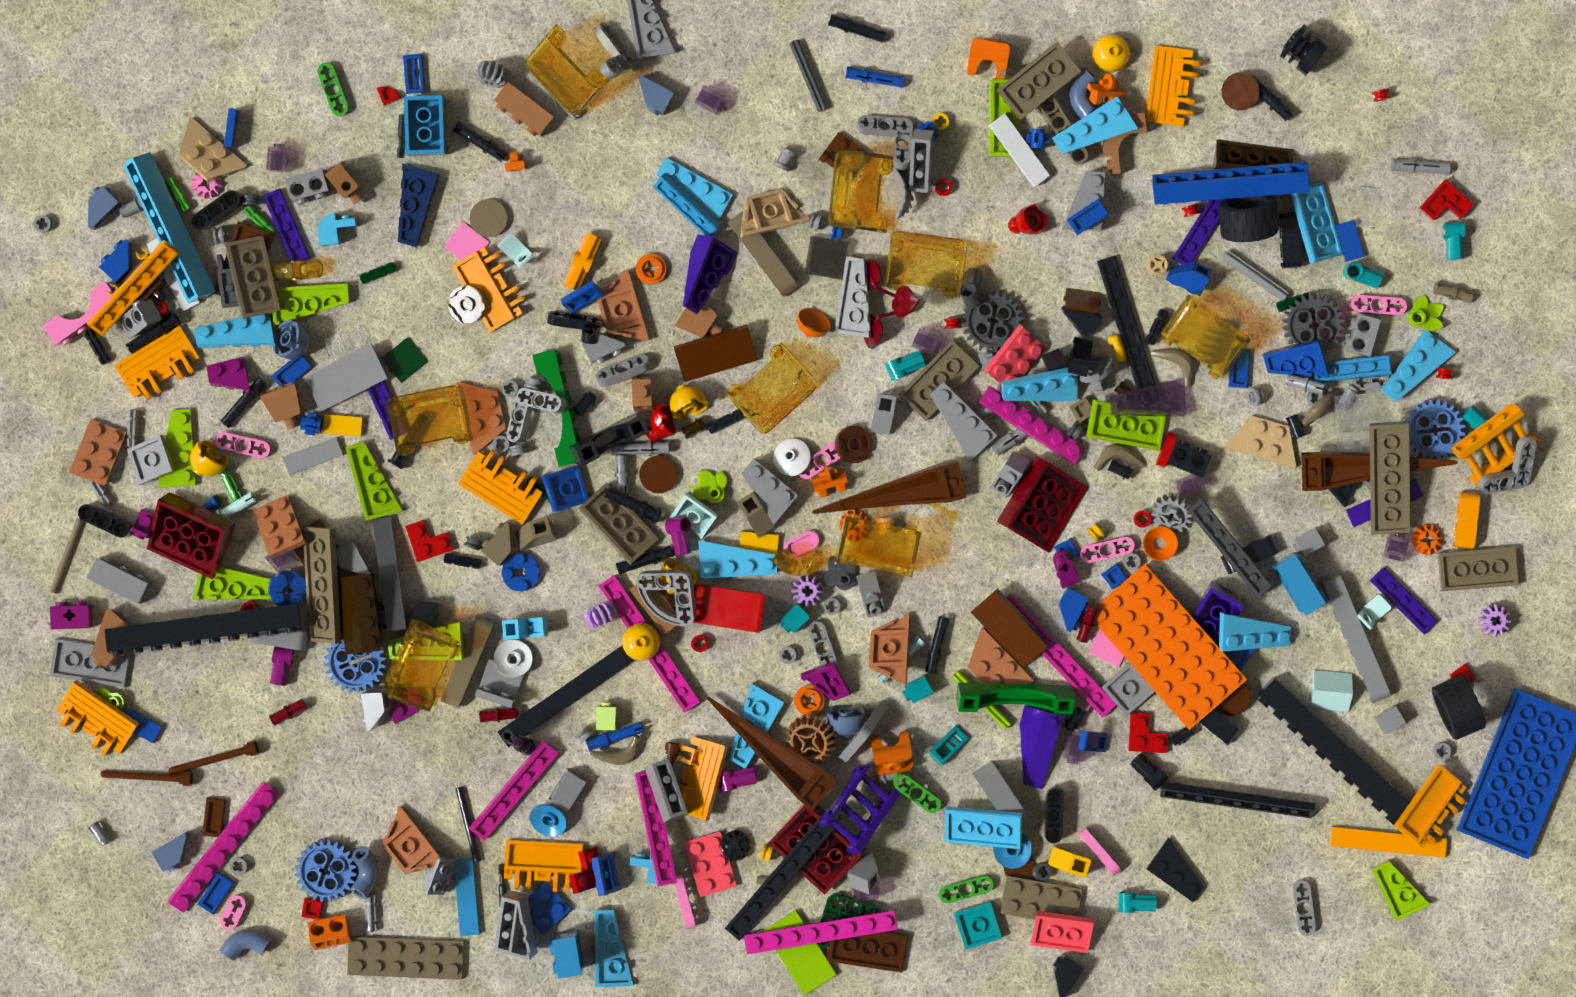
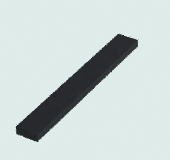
M1116 256L1096 261L1141 405L1146 407L1161 402Z
M623 645L503 727L498 731V734L501 736L503 732L506 733L505 730H510L518 736H526L634 661V659L625 653ZM505 742L508 747L511 746V744Z
M1163 782L1160 790V797L1304 818H1312L1316 803L1170 782Z
M821 816L725 927L736 939L740 941L835 830V827L831 824L820 827Z

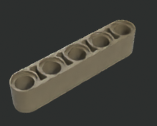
M1054 95L1038 106L1055 136L1071 126ZM1051 102L1054 105V110L1046 111L1044 103ZM1056 118L1062 119L1064 126L1057 128L1054 125V120ZM1085 147L1066 153L1070 161L1075 165L1083 164L1088 158V152ZM1074 152H1082L1084 155L1083 160L1077 161L1074 158Z
M742 211L727 223L784 298L796 289L798 284L761 234L745 238L740 237L743 218Z
M479 615L476 616L464 644V659L457 660L441 702L459 709L461 700L465 696L469 681L473 677L476 665L479 663L484 651L483 648L487 644L495 622Z

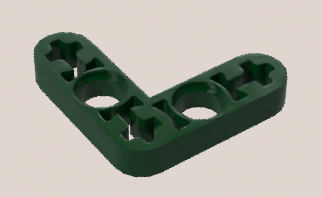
M831 894L826 901L820 922H824L825 917L829 915L833 916L835 920L840 919L841 914L850 917L859 916L862 912V905L866 906L865 910L871 911L872 908L875 909V913H879L880 909L876 905L840 894ZM835 897L838 898L840 903H844V899L848 900L845 905V911L841 910L843 906L840 905L833 908L830 900H834ZM857 903L859 911L857 913H850L848 910L849 904ZM821 942L816 943L821 948L829 947V942H825V944H821Z

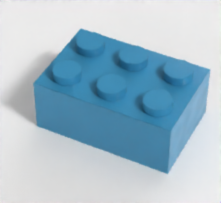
M443 95L404 96L406 155H446L445 98Z
M1289 554L1271 565L1301 615L1307 616L1326 604L1324 601L1326 596L1320 588L1318 589L1314 585L1316 580L1311 572H1307L1304 569L1305 562L1301 556Z
M579 930L556 933L549 944L551 955H555L553 963L554 974H558V979L582 975L585 966Z

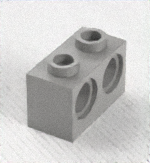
M324 169L314 170L285 179L291 201L297 202V205L307 203L308 198L315 197L316 199L327 197L326 193L330 192ZM316 180L322 181V187L319 190L313 188V183ZM298 185L304 187V192L301 195L295 194V188Z
M151 299L136 301L119 318L129 339L142 334L162 319Z
M1356 314L1355 317H1352L1349 328H1352L1351 334L1346 336L1344 346L1347 347L1346 352L1371 357L1381 320L1362 314ZM1361 321L1368 323L1367 331L1360 329L1359 324ZM1356 339H1360L1363 342L1361 350L1356 349L1354 346Z

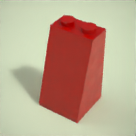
M701 584L696 585V588H694L696 619L693 623L760 633L765 599L764 593Z

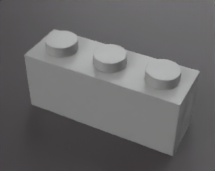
M915 129L911 138L909 191L928 193L932 178L934 131Z
M106 556L96 558L86 579L136 604H141L151 584L147 581L148 577L140 573L134 575L130 573V568L121 564L118 567L113 564L114 560Z
M666 759L656 762L645 768L663 823L688 814L670 760Z

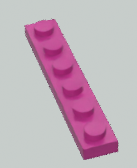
M992 386L987 387L979 401L981 405L1073 465L1077 463L1085 448L1084 446L1015 401H1004L1002 393Z
M543 740L470 825L469 829L485 841L559 754L558 751Z
M646 771L635 773L634 777L657 887L676 884L677 879L666 826L663 823Z

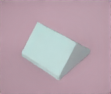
M687 492L670 517H687L691 524L690 531L702 539L718 517V514Z
M1313 670L1310 708L1348 712L1353 696L1352 674Z

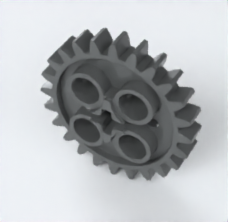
M991 291L988 292V296H985L982 292L980 294L981 302L979 306L973 309L964 308V312L968 315H962V319L966 320V322L962 323L961 326L967 327L963 334H969L967 341L974 340L973 347L979 344V351L986 347V353L990 351V348H993L994 353H996L997 349L1004 345L1019 325L1024 327L1022 324H1019L1024 318L1018 317L1022 310H1016L1018 303L1011 304L1012 297L1006 300V293L999 297V291L996 292L995 296H992ZM993 306H997L995 322L998 323H995L992 338L990 339L988 335L991 323L988 321L991 320ZM987 307L990 313L982 315L979 309ZM1006 310L1009 317L1003 319L999 316L998 312ZM982 325L986 328L987 332L979 334L976 328ZM997 329H1003L1006 335L1004 337H998L995 331Z
M1309 293L1308 299L1301 295L1300 302L1294 299L1296 305H1288L1291 311H1285L1284 313L1288 318L1282 319L1284 323H1287L1282 329L1288 331L1284 334V337H1291L1288 343H1294L1293 346L1314 341V331L1309 325L1313 322L1310 308H1313V318L1318 323L1315 325L1317 340H1320L1322 351L1326 353L1327 346L1333 349L1331 343L1338 344L1339 342L1336 337H1343L1339 330L1345 329L1344 326L1340 325V323L1345 322L1344 318H1339L1343 314L1342 311H1337L1340 306L1338 304L1333 305V299L1327 302L1326 295L1320 299L1319 293H1316L1315 298ZM1326 309V315L1323 318H1318V311ZM1307 312V318L1300 321L1298 319L1299 314ZM1323 328H1328L1329 330L1326 337L1320 336V330ZM1305 330L1309 331V337L1305 340L1301 339V333Z

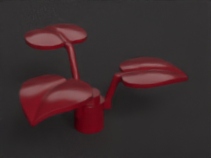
M869 258L867 261L869 291L875 288L895 298L892 301L893 312L881 314L877 317L874 314H870L872 338L864 337L867 347L872 349L873 346L878 344L883 335V325L880 319L892 315L904 318L914 311L920 300L908 286H900L896 294L880 288L877 284L881 280V269L874 258Z

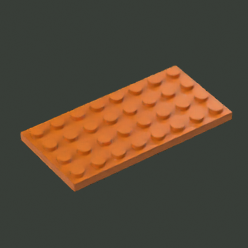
M1146 564L1142 565L1096 606L1098 613L1094 623L1189 730L1248 680L1228 656L1220 651L1219 646Z

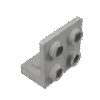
M489 659L475 697L512 708L523 675L515 678L504 676L497 670L494 660Z
M437 851L441 857L437 858L434 868L427 870L421 885L426 888L425 894L444 895L449 888L450 877L456 870V858Z

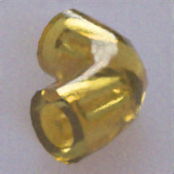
M319 259L274 262L270 266L273 279L276 281L319 278L323 274V264Z
M783 549L775 555L773 560L780 570L793 576L809 575L825 564V561L815 549L802 557H795L787 549Z

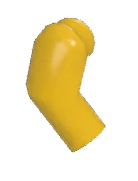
M1117 334L1110 335L1108 337V344L1114 346L1118 362L1126 361L1127 356L1121 337Z

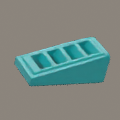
M955 725L928 754L939 766H942L970 738ZM954 732L962 740L960 743L952 735ZM948 738L956 745L955 748L947 741ZM942 744H944L950 750L949 753H947L944 750V748L941 746ZM937 749L945 756L944 758L936 752Z

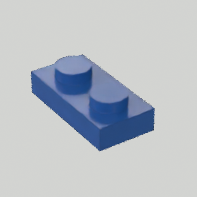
M590 281L561 298V303L573 314L604 296L603 290L593 281Z

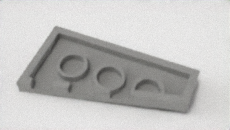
M627 0L637 59L674 54V48L653 1Z
M846 256L834 329L835 333L872 338L866 259Z
M944 380L930 393L931 398L970 461L998 436V433Z

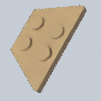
M192 117L189 118L178 157L208 182L215 180L219 176L230 175L231 172L237 170L242 171L247 167L241 159Z
M783 189L747 196L744 204L740 237L745 238L809 222L810 218L798 209V205L789 198Z
M1251 416L1224 445V448L1296 468L1290 428L1286 425Z

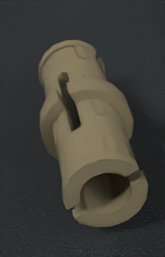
M1436 282L1433 288V294L1449 297L1450 300L1456 299L1471 303L1474 296V291L1458 288L1457 285L1450 286Z

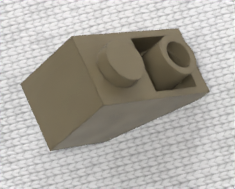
M753 492L737 501L739 509L758 538L774 529L771 520Z
M548 516L529 521L516 532L520 551L557 540L553 522Z
M501 522L494 530L496 534L493 538L488 537L481 545L484 547L481 551L498 566L512 552L511 525L508 522L505 524Z

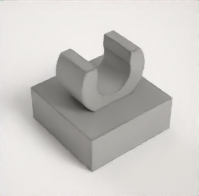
M990 350L988 353L978 354L983 373L985 372V367L996 355L993 350Z

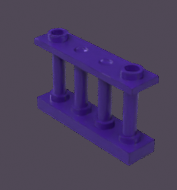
M869 764L859 765L854 769L852 778L831 808L822 814V820L819 823L820 827L831 824L844 835L850 843L846 850L851 854L862 851L901 795L897 789L885 791L866 774L871 767ZM861 780L880 796L881 801L878 805H874L856 789ZM850 795L855 797L870 811L871 815L868 819L864 820L845 803ZM840 810L844 811L860 826L858 834L854 835L835 818Z

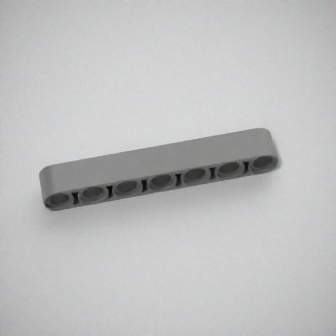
M1338 574L1321 581L1322 587L1324 586L1326 589L1327 599L1334 608L1332 611L1337 622H1340V630L1343 637L1348 641L1347 646L1351 656L1356 660L1354 663L1359 675L1363 677L1362 682L1365 689L1371 696V702L1375 703L1390 697L1388 686L1341 576Z

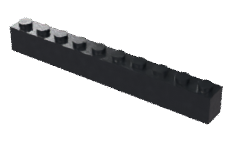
M290 604L104 630L107 652L112 654L113 657L123 656L124 652L132 651V654L144 653L143 650L151 649L152 652L162 651L163 647L168 646L171 649L182 648L183 644L200 646L201 642L209 641V644L220 643L221 639L238 641L240 637L247 636L248 639L259 638V634L266 633L267 636H276L281 631H286V634L297 633V629H302L299 605Z
M1272 678L1257 694L1260 697L1258 701L1266 708L1270 706L1274 710L1272 714L1280 721L1284 719L1288 723L1286 727L1294 734L1298 732L1302 736L1300 740L1308 747L1312 745L1316 749L1315 754L1322 760L1326 758L1331 762L1329 767L1336 773L1340 771L1344 774L1345 777L1343 779L1350 786L1354 784L1358 787L1359 790L1357 792L1364 799L1367 797L1373 801L1371 805L1378 812L1384 811L1387 814L1385 818L1394 825L1409 805V802L1275 678Z

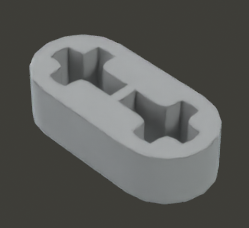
M1381 376L1385 378L1382 386H1380L1379 382L1373 383L1372 379L1379 377L1362 378L1363 380L1369 379V383L1363 384V387L1356 383L1359 379H1353L1352 384L1359 391L1381 389L1389 379V376Z

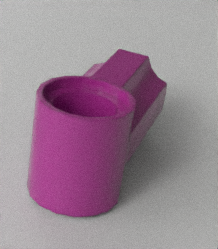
M687 517L668 518L665 522V530L671 535L675 556L691 553L688 538L691 524Z
M274 647L271 684L287 686L290 666L293 663V660H291L292 654H294L293 649Z
M754 767L735 771L734 769L726 772L722 771L719 781L721 792L734 790L741 786L757 784Z

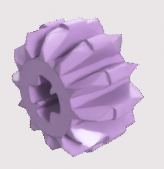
M806 575V581L804 582L800 576L801 584L793 582L798 587V589H791L793 593L798 592V595L793 596V600L801 598L798 605H801L803 600H805V607H809V601L811 600L813 606H815L814 598L822 599L816 595L817 593H824L822 589L817 590V587L822 585L821 582L816 585L814 584L817 577H813L810 582V576ZM808 585L810 589H813V593H810V596H805V593H802V588L805 589L804 586Z
M605 601L586 610L584 616L589 627L594 629L616 619L618 614L612 601Z
M1493 604L1492 608L1487 605V613L1480 611V614L1484 616V618H1478V621L1484 622V624L1479 626L1480 629L1486 628L1484 633L1488 635L1491 632L1492 637H1496L1497 632L1500 635H1504L1503 629L1509 630V627L1505 624L1512 622V620L1506 619L1510 612L1503 613L1505 610L1504 606L1498 609L1497 604ZM1498 616V624L1492 625L1493 621H1491V618Z

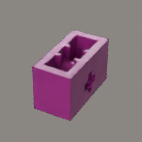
M76 601L75 605L68 606L67 602H55V606H50L51 630L93 628L92 605H86V601ZM67 613H75V617L71 619V617H67Z

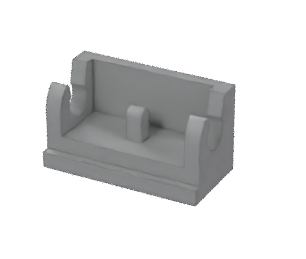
M566 768L548 797L547 803L557 807L566 815L586 784V781Z

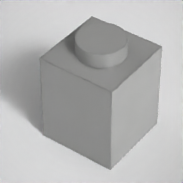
M1316 528L1293 539L1295 551L1298 555L1301 553L1302 556H1306L1325 545Z
M1394 705L1374 717L1380 729L1386 735L1406 723L1404 720L1406 717L1405 713L1400 707L1397 708Z

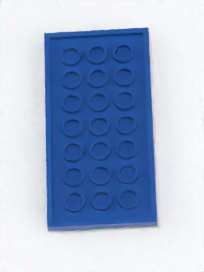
M1514 688L1456 830L1529 860L1576 745V713Z

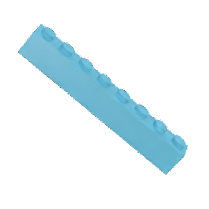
M151 153L131 158L123 166L159 243L165 240L179 251V254L170 263V266L188 304L208 297L215 292L213 283L205 270V266L197 253V249L189 236V232L181 219V215L173 202Z

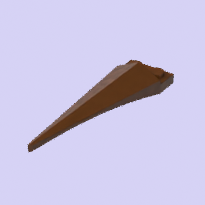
M1335 451L1301 452L1302 491H1323L1370 480L1369 454ZM1409 457L1410 472L1458 463L1457 460Z
M958 460L933 465L813 510L812 513L819 514L899 505L948 503L967 497Z
M707 697V700L788 790L811 811L815 809L837 783L835 779L817 765L772 738L714 699Z

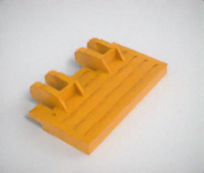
M1155 45L1145 117L1146 122L1183 127L1185 118H1179L1176 115L1195 116V112L1192 110L1178 109L1179 103L1196 105L1197 102L1195 99L1179 97H1187L1189 80L1181 79V77L1200 78V74L1197 72L1183 71V65L1200 67L1202 64L1201 61L1184 59H1192L1193 50Z
M485 246L452 265L462 285H472L483 293L486 299V309L481 318L489 332H493L523 314L520 306L513 310L511 308L527 298L525 295H521L510 303L507 297L519 291L520 286L516 285L502 293V290L506 289L508 285L501 273L495 276L493 274L508 265L506 262H501L491 269L488 263L498 259L502 254L499 251L483 260V257L489 254Z
M179 325L166 335L161 336L114 366L134 398L141 394V390L146 399L149 400L152 397L144 382L149 380L155 392L159 394L162 390L154 376L157 377L159 382L164 381L174 374L170 368L171 366L178 378L182 380L184 379V374L176 363L182 360L187 371L192 374L195 371L187 356L190 357L192 362L200 359Z
M491 450L483 463L481 462L485 455L478 451L458 484L524 525L543 493L536 488L532 495L530 494L538 478L534 476L524 490L520 488V485L526 479L527 471L524 470L514 484L518 477L506 468H503L500 474L498 473L506 459L505 457L501 456L492 470L488 465L494 458L496 451Z
M77 680L73 682L56 710L62 715L65 714L60 723L61 727L66 726L71 717L76 720L70 728L71 734L76 732L82 721L85 722L81 728L93 737L100 732L91 747L96 749L102 739L105 740L107 744L102 749L101 754L103 756L108 753L114 742L116 745L113 750L120 754L139 725L133 718Z
M693 736L691 744L698 746L697 749L680 744V749L691 752L692 756L691 759L677 756L676 760L693 766L685 765L681 781L688 783V785L678 783V786L682 790V797L688 812L686 815L709 821L729 747Z
M1437 764L1394 826L1421 849H1424L1428 842L1435 845L1437 841L1427 833L1428 830L1431 829L1437 835L1442 836L1444 831L1434 822L1441 825L1449 812L1458 813L1459 810L1449 800L1453 798L1457 803L1463 805L1465 800L1456 793V790L1462 794L1467 787L1441 764Z
M506 840L504 879L512 880L513 871H515L514 890H519L520 873H527L526 890H531L532 872H535L534 881L548 882L551 881V873H554L553 892H557L559 888V875H566L564 890L569 892V875L582 871L578 852L583 850V844Z

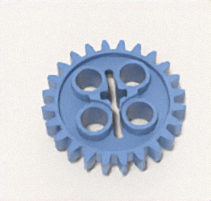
M1429 399L1428 405L1422 401L1420 402L1421 408L1414 405L1415 412L1408 411L1411 418H1404L1405 421L1409 422V443H1411L1409 450L1415 448L1414 455L1421 453V458H1425L1427 455L1428 458H1433L1434 456L1435 459H1440L1441 455L1443 459H1447V453L1454 455L1450 448L1461 440L1460 436L1466 434L1461 432V429L1466 426L1459 423L1463 418H1457L1460 411L1453 412L1454 405L1447 408V401L1440 405L1439 399H1436L1435 404ZM1440 414H1443L1446 417V423L1444 425H1441L1438 422V417ZM1421 417H1425L1427 419V425L1425 427H1421L1419 425V419ZM1433 425L1434 428L1448 426L1451 428L1447 431L1435 432V436L1434 433L1417 434L1418 430L1432 429ZM1443 433H1446L1449 437V441L1446 444L1440 440ZM1423 436L1429 437L1430 443L1428 446H1423L1421 443Z
M341 638V643H331L333 648L326 649L330 653V655L324 656L325 659L329 660L324 666L330 668L326 671V674L332 673L329 680L336 679L335 686L341 683V690L348 687L351 693L353 688H355L356 692L359 693L362 687L364 691H367V684L374 687L373 680L379 682L378 675H384V672L380 669L386 667L385 664H382V661L386 660L387 657H381L385 650L366 652L363 655L358 653L347 654V660L341 661L338 658V654L340 651H345L344 638ZM369 654L371 655V658L358 662V667L353 664L343 669L339 668L340 665L352 661L353 656L355 659ZM365 662L372 664V671L369 673L363 669ZM347 669L354 671L353 679L346 678L345 671Z
M321 839L320 845L314 841L313 848L309 845L306 846L307 852H300L303 858L296 859L301 863L294 867L299 870L294 875L301 878L296 883H303L300 890L307 889L306 896L311 893L314 894L313 900L320 896L321 902L324 901L325 897L331 902L332 896L338 900L339 893L345 896L346 892L344 889L350 890L351 886L349 883L355 882L351 877L357 875L356 872L352 871L357 865L351 863L353 861L352 858H349L351 850L345 853V845L341 848L338 847L339 841L332 845L331 839L328 840L327 844ZM317 853H322L325 856L324 863H319L316 860ZM330 855H333V859L328 867L330 873L325 875L322 886H319L324 873L321 868L327 866ZM336 860L343 863L342 870L335 869L334 862ZM310 871H315L318 874L316 881L309 878ZM328 878H332L336 881V886L334 888L328 887Z

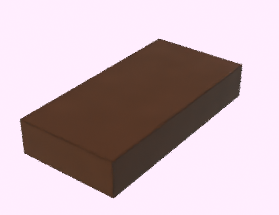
M206 798L203 836L218 837L222 833L226 799Z

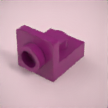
M141 509L134 526L130 528V531L134 532L133 536L142 540L149 538L154 514Z

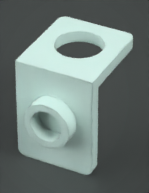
M509 233L498 244V247L519 268H522L533 257V254L513 233Z
M1378 594L1360 609L1357 616L1371 630L1375 622L1392 608V605L1381 594Z

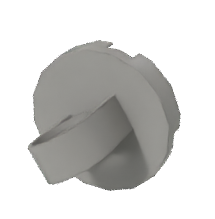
M1099 354L1091 356L1087 377L1078 375L1079 381L1091 383L1095 392L1106 391L1108 387L1107 376L1114 370L1112 359H1109L1108 355Z

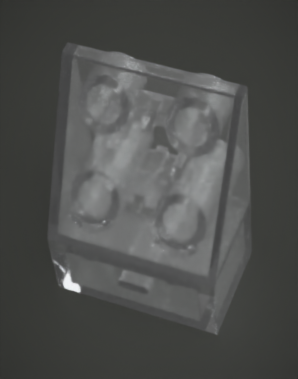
M1373 393L1334 396L1336 452L1369 453V423H1375Z

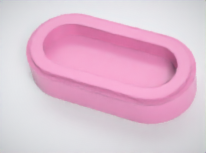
M806 531L788 540L784 545V553L789 558H797L818 547L820 537L815 531Z

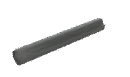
M794 40L790 42V47L817 111L822 112L827 109V105L800 41Z

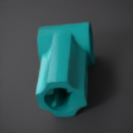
M1444 222L1443 229H1445V234L1443 237L1446 240L1447 260L1464 259V222Z
M1356 262L1349 263L1343 268V276L1348 280H1353L1376 289L1381 284L1382 272L1362 266ZM1351 266H1354L1357 270V274L1354 277L1349 273Z
M920 351L885 363L891 381L926 366Z
M1471 405L1461 416L1474 429L1489 420L1474 405Z
M1119 892L1118 912H1156V895Z

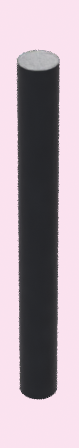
M463 786L458 787L455 790L473 862H480L481 858L475 834L469 829L472 822Z

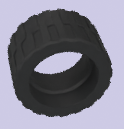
M1272 196L1230 198L1221 201L1218 205L1221 236L1227 241H1261L1273 237L1279 231L1277 201Z
M1463 675L1432 687L1435 705L1446 729L1453 739L1458 740L1485 728L1486 722L1481 706L1472 687Z

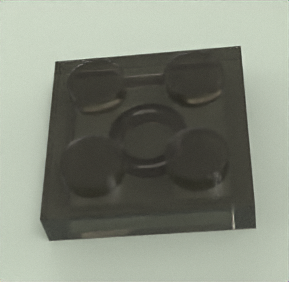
M810 236L804 274L842 280L848 242Z

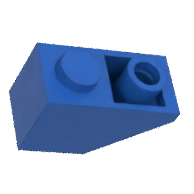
M127 239L124 241L120 240L114 246L115 250L110 255H105L100 261L102 264L99 268L118 284L132 270L131 242Z
M1195 261L1171 267L1166 280L1175 286L1186 289L1191 294L1201 296L1210 280L1213 269Z
M1066 588L1058 607L1066 630L1071 632L1072 629H1077L1081 621L1078 618L1081 612H1086L1089 603L1087 602V597L1069 588Z

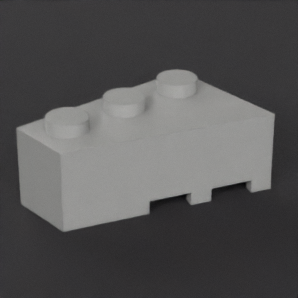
M1086 171L1084 173L1062 229L1073 230L1067 219L1098 198L1103 203L1105 172ZM1102 220L1085 231L1100 232Z
M755 459L742 472L743 477L770 520L775 524L798 495Z
M992 761L972 773L997 811L1023 813L1022 821L1029 817L1025 812L1028 810L1023 800H1017L1015 797L1018 795L1013 785L1010 787L1007 785L1006 781L1009 779L1003 770L1000 772L997 770Z
M509 890L501 897L494 951L530 960L538 953L528 895Z

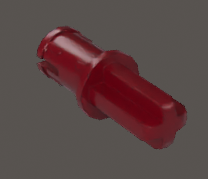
M1088 605L1084 618L1080 621L1081 627L1076 637L1080 642L1088 643L1091 630L1095 627L1094 621L1098 608L1094 605Z
M300 699L289 706H283V709L269 715L272 724L276 726L284 720L292 719L294 715L306 710L307 704L303 699Z
M496 707L493 710L479 711L480 723L500 722L501 720L518 718L517 708L499 709V707Z

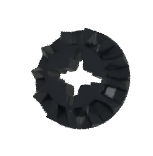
M740 830L728 832L723 837L721 843L723 854L732 861L742 860L748 856V852L751 849L750 839H748L746 833ZM732 841H734V842H739V841H740L739 847H740L741 850H739V849H735V850H734L733 848L735 847V845L733 844Z

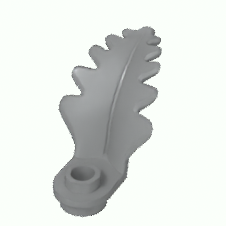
M900 154V162H904V154ZM894 166L892 177L901 195V205L895 216L899 219L904 216V213H909V208H912L911 201L914 200V197L911 194L912 191H909V183L901 174L904 170H899Z

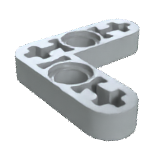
M600 22L593 31L612 57L600 66L601 73L610 80L629 72L635 66V61L606 23Z
M863 115L858 119L857 130L861 134L895 137L893 165L895 168L905 170L910 166L911 138L913 134V123L911 120ZM886 123L890 125V128L885 130L880 125ZM906 141L908 146L901 147L898 145V142ZM900 154H904V162H900Z
M519 389L515 396L508 424L507 439L514 443H521L525 440L533 408L560 414L566 408V400L557 395L532 389ZM528 395L532 398L531 400L523 399V396ZM540 396H543L544 403L541 406H539L538 398ZM551 401L559 403L558 407L550 405ZM523 411L524 417L519 421L518 413Z
M1530 436L1521 437L1516 444L1512 470L1483 475L1478 480V488L1485 494H1492L1527 486L1531 480L1536 442ZM1527 458L1525 464L1520 465L1521 461ZM1508 478L1506 483L1501 485V481Z
M880 701L858 733L840 753L838 758L844 763L852 757L869 737L888 708L885 703Z

